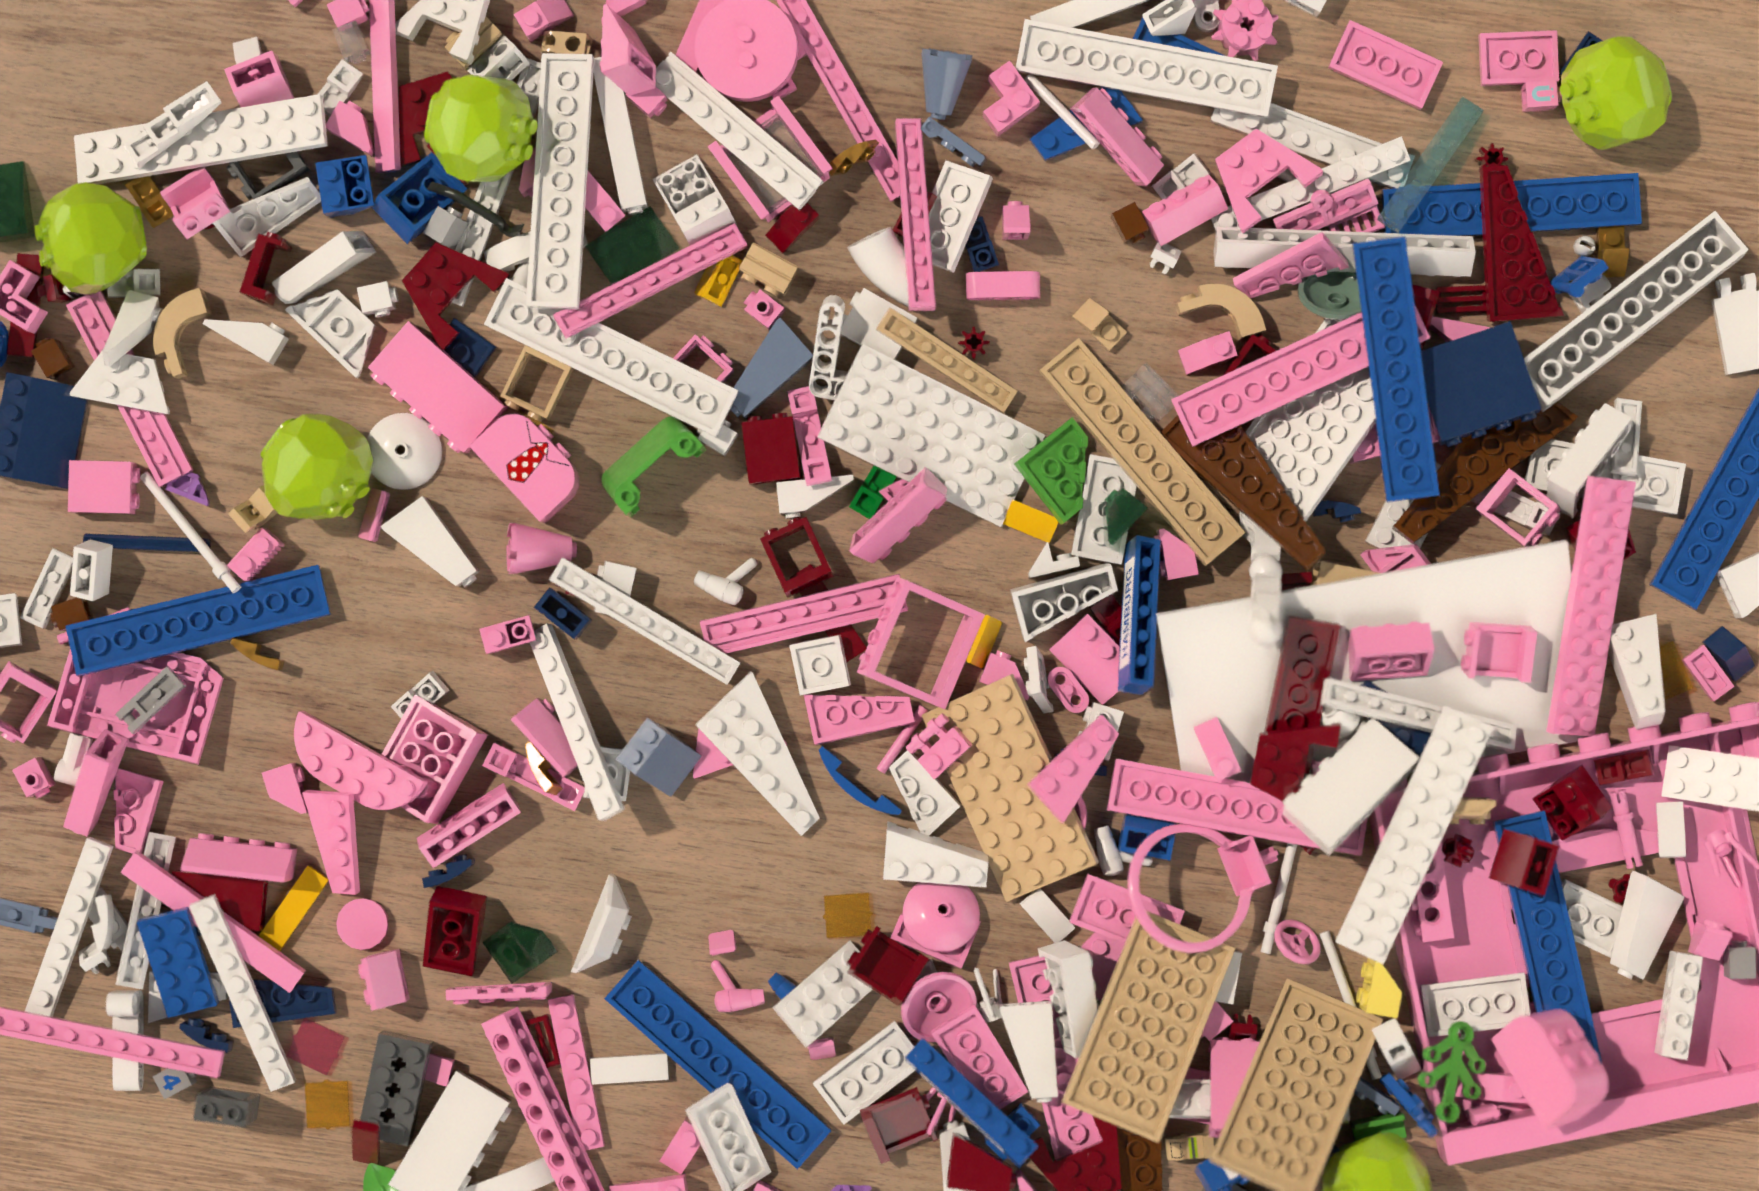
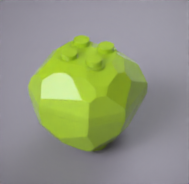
M1613 37L1578 50L1561 75L1560 93L1567 121L1578 138L1597 149H1610L1650 136L1667 120V111L1672 100V93L1664 62L1655 53L1632 37Z
M468 75L445 81L441 90L432 96L424 137L446 173L468 182H495L519 167L525 160L531 158L533 148L530 143L532 135L537 130V120L533 118L527 95L512 80Z
M88 182L77 183L59 192L47 202L41 214L39 225H35L37 241L42 240V243H44L43 250L39 251L41 266H46L47 269L50 268L53 276L71 292L88 295L103 291L125 276L147 254L140 207L135 206L126 198L103 185Z
M303 414L297 419H288L280 425L261 451L265 496L279 515L314 520L337 516L347 518L355 509L353 506L358 498H363L370 489L368 482L372 471L373 458L366 437L350 424L333 416Z
M1391 1132L1379 1133L1339 1147V1151L1330 1158L1327 1166L1324 1168L1322 1178V1191H1432L1428 1169L1423 1160L1406 1140Z

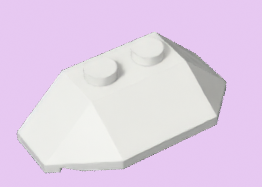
M608 875L571 972L578 973L609 959L612 953L618 954L623 941L618 938L622 929L627 930L632 916L628 915L630 907L616 875Z

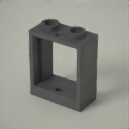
M298 151L285 153L294 168L261 191H258L240 165L242 161L229 162L230 165L227 166L235 180L240 178L244 184L241 190L249 200L280 189L310 170Z
M210 1086L197 1094L193 1120L245 1128L257 1119L260 1093ZM217 1116H223V1119L218 1120Z

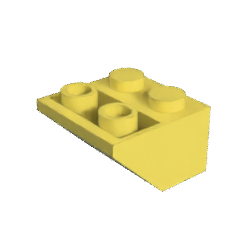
M1368 957L1367 962L1362 964L1361 977L1364 978L1363 987L1358 988L1356 1003H1359V1008L1366 1013L1397 1018L1402 992L1385 967Z

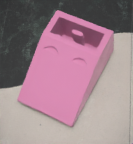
M607 4L603 5V17L601 20L603 26L601 72L629 96L655 88L656 65L635 29Z

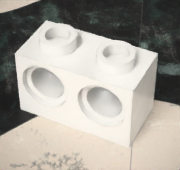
M503 35L467 71L470 75L513 80L530 62Z

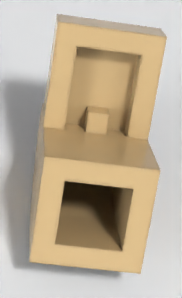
M264 485L259 487L249 500L234 507L229 512L230 517L245 533L252 529L257 530L277 514L265 496Z

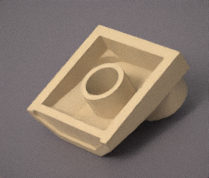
M1461 797L1449 824H1459V819H1470V824H1485L1486 819H1491V810L1496 806V800L1482 797Z

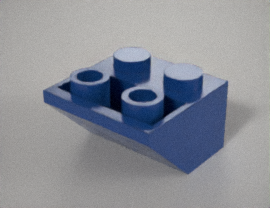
M367 155L315 163L323 214L328 218L355 214L375 206Z
M1124 814L1118 850L1135 854L1148 836L1163 827L1176 825V823ZM1175 834L1168 835L1152 846L1146 856L1171 861Z

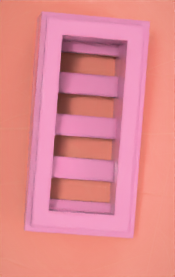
M1378 205L1328 225L1330 231H1339L1337 225L1342 223L1345 232H1351L1347 221L1352 220L1356 232L1373 233L1385 228ZM1366 213H1372L1376 226H1371ZM1358 216H1362L1366 226L1364 231L1360 227L1357 219Z

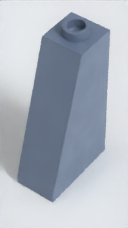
M781 318L776 320L734 386V389L739 392L730 409L737 417L742 414L746 419L813 360V354Z

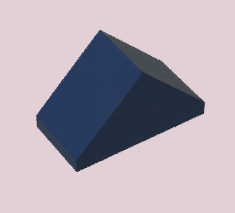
M1723 626L1719 627L1702 641L1703 645H1705L1734 682L1755 666L1746 645Z

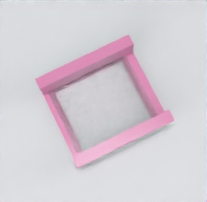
M779 96L771 100L772 109L754 122L821 178L823 182L830 179L828 172L832 170V167ZM715 141L708 146L709 150L761 220L765 218L769 223L792 206L787 199L723 145H719Z

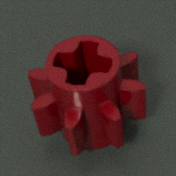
M1491 143L1488 150L1484 147L1479 149V153L1482 156L1477 157L1474 161L1479 162L1481 167L1501 166V163L1506 162L1508 158L1503 157L1504 147L1497 149L1494 148V143ZM1493 155L1496 159L1493 163L1489 164L1487 160Z
M972 327L969 334L962 331V336L965 340L958 342L959 346H964L965 348L962 355L970 353L972 354V359L975 360L976 353L986 354L982 347L983 345H989L990 341L983 340L985 331H982L980 334L976 333L975 327ZM971 337H976V341L981 342V344L977 345L976 349H972L971 345L966 343L970 342Z
M1455 833L1454 838H1447L1442 846V852L1446 856L1444 861L1461 868L1462 863H1470L1475 851L1471 846L1472 840Z

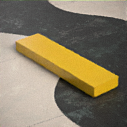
M307 865L258 937L278 951H281L329 882L328 878L312 866Z

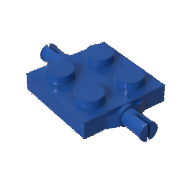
M1390 1073L1383 1075L1380 1078V1083L1387 1089V1092L1397 1099L1401 1106L1417 1122L1419 1128H1422L1429 1137H1434L1438 1132L1431 1122L1434 1117L1424 1107L1423 1102L1416 1094L1410 1091V1088L1401 1078L1396 1081Z

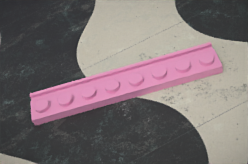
M103 291L84 295L66 305L94 361L104 349L116 321V317ZM132 349L126 353L135 356ZM117 405L159 487H163L167 483L184 476L186 473L194 471L166 414Z
M900 574L700 620L703 638L706 643L726 654L878 618L881 607L887 602L889 588L893 587L896 578H900ZM906 599L900 613L908 611Z

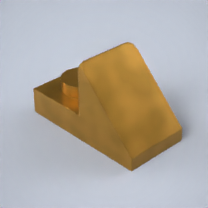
M1624 226L1596 228L1597 259L1604 260L1608 266V269L1602 274L1606 278L1625 277L1629 248H1625Z

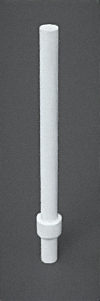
M149 472L142 474L140 479L211 565L214 575L219 580L222 579L232 593L239 591L241 586L230 574L231 570L226 563L221 562L162 488L158 486Z
M1287 843L1269 919L1268 922L1265 921L1263 928L1265 935L1260 951L1263 953L1271 954L1274 932L1279 922L1297 849L1295 844Z
M1329 930L1320 933V937L1343 1001L1357 1008ZM1372 1046L1366 1061L1372 1080L1382 1077L1375 1059L1377 1054L1374 1046Z

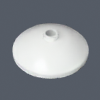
M397 413L385 417L373 427L367 441L373 458L371 473L377 480L394 489L408 490L425 484L435 475L442 459V444L440 437L428 427L430 424L423 418L419 419L414 414ZM400 445L405 447V452L402 455L397 453V448Z

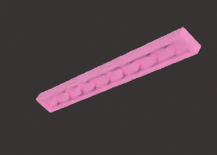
M776 0L780 9L790 20L810 62L857 144L874 139L879 142L874 149L876 153L868 163L890 202L900 198L898 161L806 0Z
M0 1006V1035L215 1078L220 1077L225 1053L222 1050Z

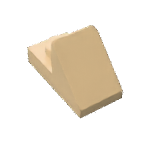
M1089 298L1072 318L1106 350L1110 351L1127 332L1109 316L1110 312Z

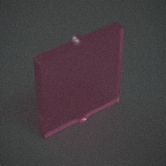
M304 1018L297 1034L292 1036L294 1040L286 1057L324 1075H328L334 1060L339 1057L338 1051L345 1036Z

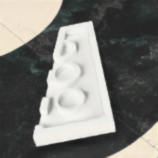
M306 177L229 209L230 212L213 224L241 258L254 248L258 233L265 236L267 232L277 233L321 202L320 192L312 181Z

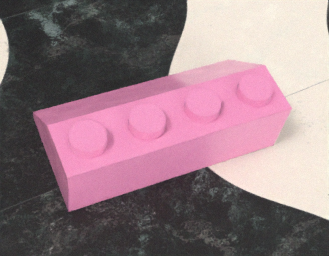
M1092 88L1070 110L1100 142L1102 147L1136 186H1147L1164 166L1160 161L1162 158L1161 154L1153 146L1149 148L1143 141L1145 139L1143 133L1137 127L1133 129L1127 123L1128 116L1122 109L1118 108L1116 110L1110 103L1112 98L1103 88L1100 90Z
M925 467L853 534L849 551L853 555L872 564L878 559H885L892 551L891 547L896 542L902 543L909 536V530L915 524L920 526L928 518L927 513L931 509H938L947 500L945 497L947 487Z
M198 833V837L190 838L181 871L286 882L294 879L297 848H290L291 843L275 842V846L265 845V840L249 839V843L239 842V837L224 836V840L214 839L213 834Z

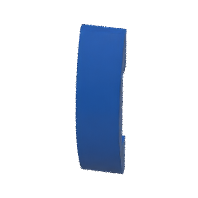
M824 746L819 749L820 756L828 772L850 796L860 803L883 813L899 815L902 812L898 806L883 794L876 802L836 770L842 763L840 759Z

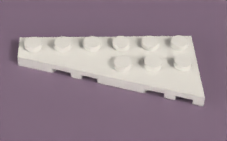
M750 671L695 725L802 836L820 817L753 672Z

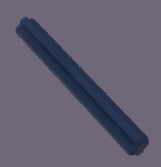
M84 534L83 542L94 540L113 545V549L199 552L190 539L185 537ZM202 538L211 549V540Z

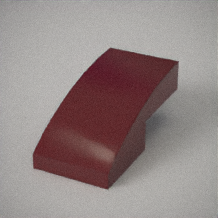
M1110 594L1092 604L1089 608L1113 641L1120 647L1122 608L1114 596Z
M1649 750L1594 760L1599 785L1654 775Z

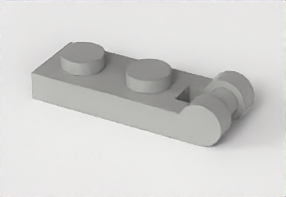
M166 667L116 713V716L120 721L124 720L128 725L127 729L132 734H135L186 685L170 667ZM134 709L140 714L138 718L131 714Z

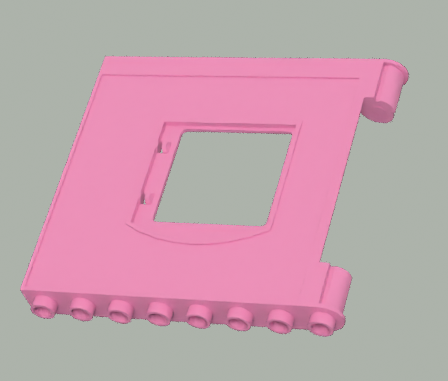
M1759 702L1729 707L1731 720L1715 724L1711 723L1709 712L1679 717L1680 731L1661 734L1659 724L1638 730L1635 729V726L1629 727L1630 741L1612 745L1610 744L1608 732L1595 734V736L1577 738L1580 751L1560 755L1558 743L1527 748L1528 762L1509 765L1507 753L1479 758L1477 762L1479 772L1472 773L1462 797H1482L1496 800V806L1491 810V819H1486L1485 824H1470V819H1459V824H1448L1441 839L1442 848L1446 839L1454 838L1455 833L1471 839V846L1475 850L1470 863H1462L1461 868L1445 862L1444 858L1446 856L1442 852L1454 938L1422 942L1420 936H1415L1413 921H1417L1416 911H1412L1410 906L1394 940L1420 1067L1422 1069L1421 1072H1430L1451 1057L1452 1048L1441 1054V1058L1437 1062H1428L1424 1059L1423 1050L1427 1046H1436L1448 1035L1427 1037L1420 985L1524 972L1526 986L1530 987L1516 923L1513 924L1512 905L1507 884L1489 879L1498 848L1493 821L1540 811L1532 798L1559 778L1581 765L1584 766L1611 806L1609 792L1616 791L1617 799L1620 801L1618 790L1625 789L1629 811L1633 813L1631 820L1640 856L1659 853L1656 803L1683 802L1686 857L1674 858L1681 895L1684 896L1683 904L1690 938H1692L1695 922L1703 924L1704 919L1726 925L1725 930L1732 932L1728 945H1731V941L1743 940L1747 941V945L1756 947V979H1729L1725 977L1723 954L1719 961L1703 957L1699 980L1700 989L1697 993L1687 1060L1654 1053L1662 999L1591 1013L1602 1065L1608 1078V1090L1605 1098L1596 1107L1575 1122L1544 1129L1529 1103L1499 1102L1454 1097V1102L1460 1110L1458 1119L1454 1122H1443L1436 1115V1107L1443 1100L1447 1075L1445 1074L1436 1081L1432 1088H1425L1430 1113L1434 1117L1432 1124L1438 1130L1435 1139L1439 1158L1447 1165L1759 1102V870L1731 845L1732 850L1727 856L1742 884L1738 888L1722 857H1718L1717 854L1715 855L1719 865L1720 876L1717 877L1715 875L1709 851L1705 846L1706 837L1716 830H1724L1725 833L1731 832L1735 840L1757 860L1747 809L1662 796L1669 745L1759 758ZM1649 750L1654 775L1599 785L1594 760ZM1407 777L1369 815L1376 852L1408 786ZM1613 807L1600 820L1563 841L1548 822L1552 844L1559 845L1556 856L1559 873L1625 860L1617 823L1613 821L1612 817L1615 815ZM1430 881L1424 882L1421 886V892L1424 895L1430 894L1434 889V885ZM1435 907L1426 909L1424 913L1425 919L1433 920L1437 916V909ZM1529 1001L1530 1014L1536 1013L1534 1001ZM1503 1028L1474 1032V1038L1471 1043L1479 1057L1485 1061V1072L1511 1073L1491 1040ZM1433 1050L1430 1051V1057H1431V1058L1434 1057V1051H1433ZM1463 1051L1462 1061L1468 1070L1467 1064L1469 1059ZM1477 1061L1475 1062V1066H1474L1476 1070H1477L1478 1067H1479V1064H1478ZM1428 1075L1425 1077L1426 1084L1429 1083ZM1488 1104H1494L1499 1109L1500 1117L1498 1121L1472 1126L1471 1121L1467 1122L1464 1113L1465 1110ZM1446 1107L1444 1108V1116L1447 1113Z

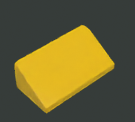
M731 255L707 267L694 294L722 307L743 261Z
M1012 499L1003 525L1050 543L1059 522L1054 516Z
M987 614L984 616L966 658L967 663L979 668L985 667L1002 626L1000 620Z

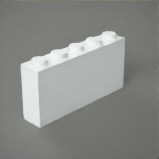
M1371 718L1367 723L1365 721L1361 722L1354 730L1355 735L1350 740H1343L1336 749L1338 752L1332 758L1329 756L1325 758L1318 767L1320 770L1314 776L1312 774L1307 776L1301 783L1302 788L1297 794L1292 792L1283 802L1285 805L1283 807V815L1328 856L1416 768L1419 762V757L1374 718Z
M457 1070L389 1185L399 1191H458L459 1188L464 1190L472 1178L468 1175L472 1166L478 1167L485 1156L481 1152L486 1143L491 1145L497 1136L498 1131L495 1130L499 1121L504 1123L512 1109L508 1106L511 1101Z

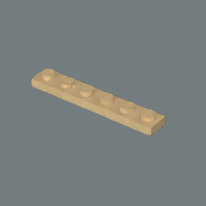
M888 308L875 329L1002 413L1006 411L1017 393V390L892 308Z

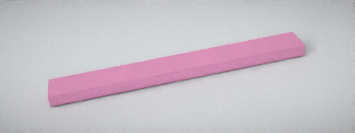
M369 0L375 170L377 173H386L401 170L394 0Z
M896 118L895 132L909 311H933L936 308L923 135L921 130L922 123L921 118Z
M734 223L581 300L579 309H563L553 314V318L563 336L567 339L747 248V243Z
M138 850L134 852L121 871L123 875L173 910L189 907L191 903L204 899L200 894ZM190 910V913H191V916H192V919H193V923H194V925H195L196 927H198V926H197V923H196V921H195V919H194V916H193V914H192V912H191V910ZM223 912L244 961L290 993L306 970Z

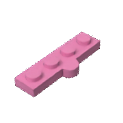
M1368 178L1333 194H1329L1326 190H1317L1311 196V203L1274 218L1273 221L1277 229L1318 230L1379 203Z

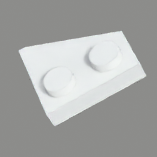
M1037 646L1026 648L1027 658H1024L1025 670L1029 673V681H1026L1027 693L1034 698L1043 713L1054 712L1053 704L1047 698L1046 689L1049 688L1043 655Z

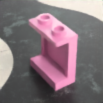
M205 167L195 169L160 192L173 212L175 225L186 239H189L230 212L217 182Z
M69 460L68 512L135 514L140 504L139 494L136 493V483L140 482L141 476L137 464L117 461Z
M1470 622L1469 630H1465L1464 644L1467 645L1466 655H1462L1461 669L1464 670L1468 678L1472 679L1475 678V675L1517 678L1520 682L1531 683L1537 632L1531 626Z

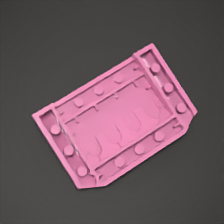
M70 649L47 725L93 739H97L106 729L128 738L126 747L199 765L224 678L201 658L182 653H174L78 677L76 676ZM170 667L184 682L186 687L145 723L142 729L132 734L127 729L128 725L124 720L120 721L116 713L164 668ZM136 709L131 713L135 718L140 716Z

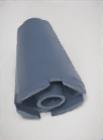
M922 48L926 112L931 113V118L946 120V115H952L973 55Z

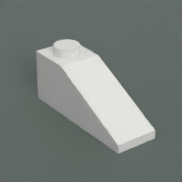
M128 290L103 349L105 366L110 367L153 331L155 323L163 310L159 306L158 297Z
M205 319L202 323L274 365L289 338L283 335L285 330L273 323L269 327L263 323Z
M853 475L831 477L832 481L811 486L806 485V480L777 482L780 515L785 514L786 519L801 517L800 512L810 510L854 482Z

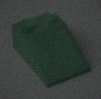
M25 162L0 164V242L35 237Z
M651 207L644 209L642 213L639 212L606 231L585 246L612 285L670 256L680 249Z

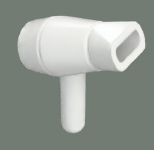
M754 558L748 559L726 578L699 570L695 576L694 585L718 600L735 606L743 595V587L736 582L757 566V560Z
M1109 825L1094 829L1098 861L1103 875L1115 876L1124 870L1122 861L1131 863L1134 854L1118 850ZM1145 856L1142 865L1150 866L1153 862L1152 858Z

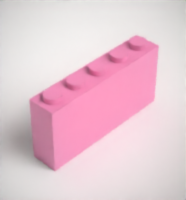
M408 321L368 367L373 372L371 377L380 385L386 383L392 389L390 394L400 402L405 400L411 406L409 408L410 412L417 418L421 419L424 417L430 422L428 427L436 435L440 436L443 434L448 438L447 444L457 453L460 451L469 453L471 450L469 445L486 431L508 408L413 322Z

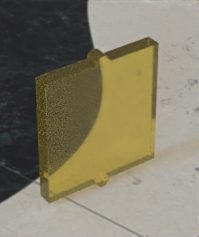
M869 892L824 895L825 914L823 919L826 920L827 938L864 936L868 929L871 930L870 916L873 913L870 911Z
M325 1079L323 1082L305 1083L307 1128L326 1127L329 1130L331 1127L350 1126L348 1080L329 1081Z

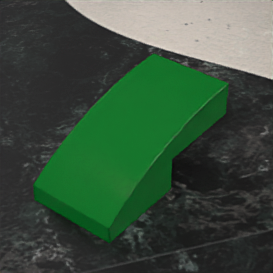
M873 465L849 508L870 519L884 499L878 491L893 484L897 476Z

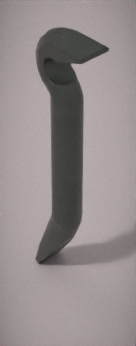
M431 182L428 187L429 191L454 199L496 225L508 237L520 235L524 224L516 225L515 227L509 226L501 216L458 190L436 182Z

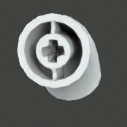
M891 227L877 231L847 247L855 263L876 287L897 302L909 307L904 245L896 237Z

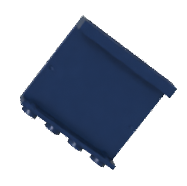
M1511 321L1420 351L1427 403L1440 437L1439 445L1447 444V447H1451L1461 443V438L1471 435L1472 439L1486 435V430L1496 427L1497 431L1512 426V421L1521 419L1522 422L1535 419L1537 417L1536 414L1541 410Z

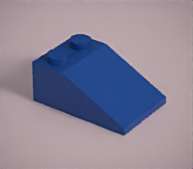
M432 152L378 194L374 202L375 206L372 207L406 244H409L424 231L438 206L447 210L455 202L454 199L429 191L428 187L431 182L453 188L463 194L467 190L458 178L446 173L439 159Z

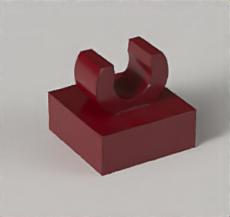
M53 274L43 276L45 285L37 287L38 297L46 296L48 302L64 303L71 301V298L63 291L64 286Z
M1234 1014L1233 1022L1228 1031V1038L1232 1041H1240L1244 1038L1255 1039L1257 1036V1024H1252V1015H1248L1247 1023L1242 1024L1238 1021V1014Z

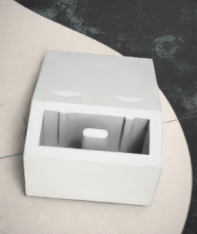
M698 155L689 158L653 179L689 245L734 223L736 224L728 206Z

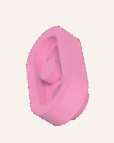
M1065 667L1052 669L1048 674V685L1064 707L1073 713L1084 711L1089 704V697L1071 671ZM1060 674L1065 677V682L1061 685L1055 681L1056 676ZM1078 695L1080 697L1078 705L1071 703L1072 696Z

